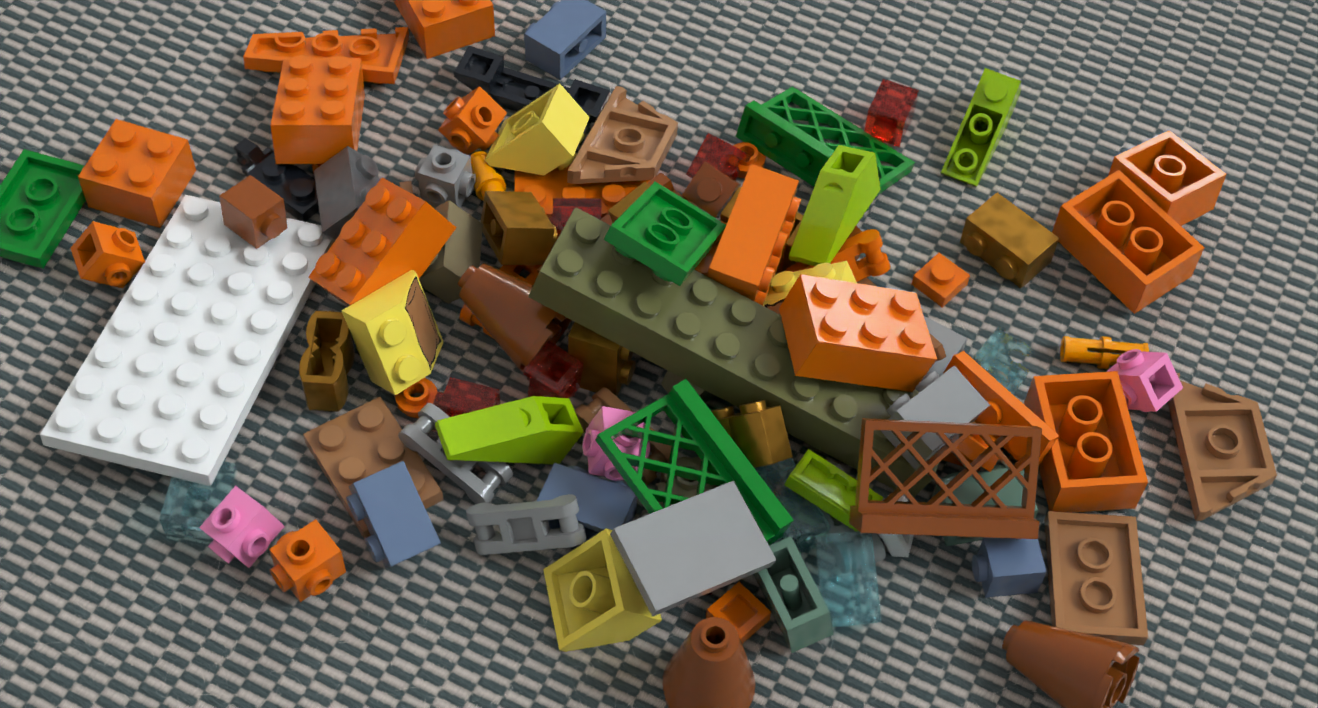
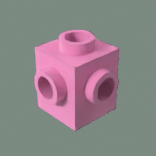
M1139 349L1129 350L1121 354L1117 358V363L1107 371H1118L1127 407L1130 410L1157 412L1183 389L1172 362L1165 352H1144Z
M605 406L601 407L586 428L582 450L583 454L588 458L589 474L603 476L613 481L624 480L595 439L599 433L636 412ZM643 423L639 424L636 427L643 428ZM622 434L613 440L622 453L638 456L640 438ZM649 440L647 442L645 458H648L650 453Z
M235 486L199 528L213 539L208 548L229 564L235 557L250 568L258 557L267 550L269 544L285 526L264 506Z

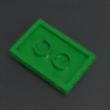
M26 149L22 151L0 185V257L44 269L86 201L78 179V175L85 165Z
M654 182L610 226L603 240L612 244L621 255L636 259L651 268L653 273L660 279L674 282L681 286L720 240L726 224L659 183Z

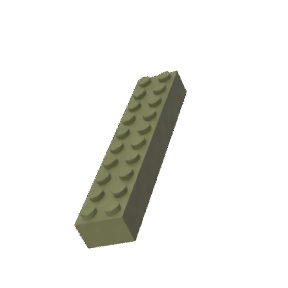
M577 207L573 210L539 271L528 296L675 375L687 379L694 385L738 408L740 405L765 400L766 407L780 405L788 434L858 470L862 418L889 419L891 415L886 410L905 393L912 399L919 393L916 389L913 392L795 376L779 314L696 270L692 271L681 286L674 282L660 279L653 273L651 268L636 259L621 255L612 244L603 240L611 225ZM874 430L872 449L883 460L895 447L880 430ZM902 455L888 466L901 483L921 467L920 465L914 469ZM873 459L871 460V469L877 465ZM938 463L934 468H932V470H933L935 473H936V470H937V468H938L939 463ZM884 472L875 478V480L890 488L897 489ZM926 474L908 491L915 497L932 478Z

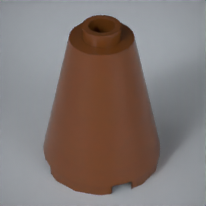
M485 263L478 268L474 265L470 266L458 282V286L462 288L459 293L461 300L518 369L526 375L531 373L542 362V359L537 356L538 353L543 355L548 349L552 350L572 322L571 319L529 298L528 296L533 285Z
M710 617L698 622L669 660L663 674V691L668 708H749L754 699L755 677L736 628L729 621L722 618Z
M1028 620L1023 621L1019 626L1012 625L1002 644V649L1007 651L1006 661L1063 708H1112L1117 701L1123 703L1135 678L1140 657L1135 656L1139 652V648L1129 643Z

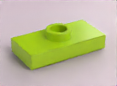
M808 449L784 485L860 534L857 529L849 524L850 506H855L857 480ZM869 488L868 500L881 501L883 499L881 495Z

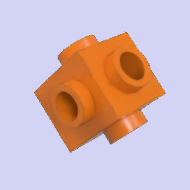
M479 86L463 98H455L446 107L443 114L447 118L438 131L448 139L454 148L463 154L469 155L478 148L485 151L497 139L499 134L495 130L507 112Z
M94 221L70 248L80 279L118 288H124L145 263L135 232Z
M316 519L298 531L286 533L277 541L276 545L269 549L274 567L269 569L271 576L283 592L290 589L300 602L311 595L316 596L323 593L332 585L335 579L346 573L342 551Z

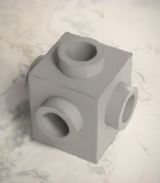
M435 144L428 156L420 159L415 171V179L419 182L420 198L432 207H437L450 200L461 208L466 198L472 193L476 181V175L472 173L471 156L463 154L456 149H447Z

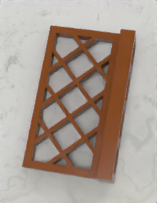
M862 418L855 506H850L849 524L860 533L1038 539L1040 521L1034 518L1042 428L1038 426ZM874 430L892 431L901 442L883 460L872 449ZM900 431H910L912 433L905 438ZM926 432L936 433L945 445L928 461H925L912 445ZM944 433H954L956 435L949 440ZM970 434H976L989 447L969 463L956 447ZM988 435H998L1000 437L993 442ZM1014 436L1028 437L1026 454L1013 465L1000 449ZM908 450L921 467L901 483L888 466ZM952 452L964 466V469L945 485L932 468ZM995 454L1008 471L989 487L976 470ZM872 459H873V460L876 462V464H877L873 469H871V460H872ZM1025 468L1023 477L1020 472ZM884 472L897 489L883 501L868 500L869 484L879 474ZM928 474L941 490L928 502H917L908 490ZM972 476L984 492L971 504H962L952 492L967 478ZM1014 477L1023 487L1021 506H1007L996 495ZM904 495L909 502L897 500ZM948 497L952 503L941 502ZM990 499H992L996 505L984 504L987 503Z

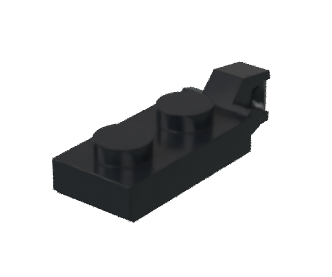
M246 138L234 146L237 154L236 160L243 166L241 168L242 172L247 177L253 176L282 197L285 203V210L298 220L306 222L319 211L316 182L313 177L294 164H276L272 149L267 147L262 151L258 145Z

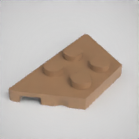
M616 86L570 165L567 183L584 184L652 180L656 177L677 136L678 122L665 114L658 113L653 106L645 101L638 103V105L626 98V89Z
M1180 380L1183 389L1168 401V406L1195 521H1202L1271 485L1277 473L1258 402L1240 395L1227 394L1221 388L1205 383L1202 389Z

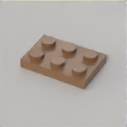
M381 396L303 434L307 447L364 540L366 537L371 536L363 519L358 522L355 520L346 500V497L352 494L348 486L354 482L404 461L425 509L443 501L442 490L418 453L410 450L399 439L398 434L402 428Z
M1048 511L1044 522L1052 626L1125 642L1131 645H1144L1148 639L1136 517Z

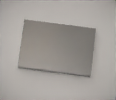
M734 481L618 526L610 534L652 617L769 568L776 562L772 550Z

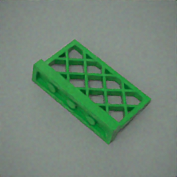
M793 86L762 105L755 100L745 105L735 136L745 143L755 145L760 153L813 187L816 184L820 170L838 145L875 153L881 189L877 196L912 172L915 164L911 159ZM793 102L802 109L788 107V103ZM793 120L808 121L809 125L793 123ZM818 123H825L833 128L822 127ZM823 139L838 140L839 144L825 143ZM849 142L858 143L863 147L850 146ZM880 161L889 162L895 167L881 165Z
M687 379L672 386L669 394L599 433L595 439L649 514L666 508L670 504L673 505L689 499L672 494L674 476L698 481L696 495L704 493L705 483L721 486L734 481L768 545L780 539L794 521ZM665 411L675 425L674 434L670 435L649 430L651 417ZM643 423V428L636 427L639 424ZM622 434L640 438L638 456L622 453L613 440ZM648 440L672 446L669 463L645 458ZM678 448L695 451L701 459L700 471L676 465ZM643 468L667 474L665 492L649 489L642 481Z

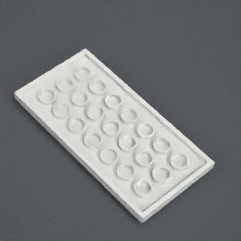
M185 195L40 433L43 445L211 486L316 284L308 276L314 270L318 259L328 251L335 239L322 233L321 225L286 218L288 228L276 238L269 240L256 249L224 225L220 202Z

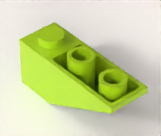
M987 68L984 69L941 170V174L975 187L978 186L1021 93L1020 80Z
M838 145L820 170L789 253L790 260L812 266L821 263H831L881 190L874 152Z
M531 396L437 420L435 423V428L447 460L533 464H554L555 462L560 464L584 433L570 398Z

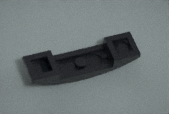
M468 46L454 71V77L470 89L475 90L480 86L499 105L516 112L558 85L504 67L503 56L472 46ZM576 79L570 88L563 86L590 117L588 123H595L610 97V90Z

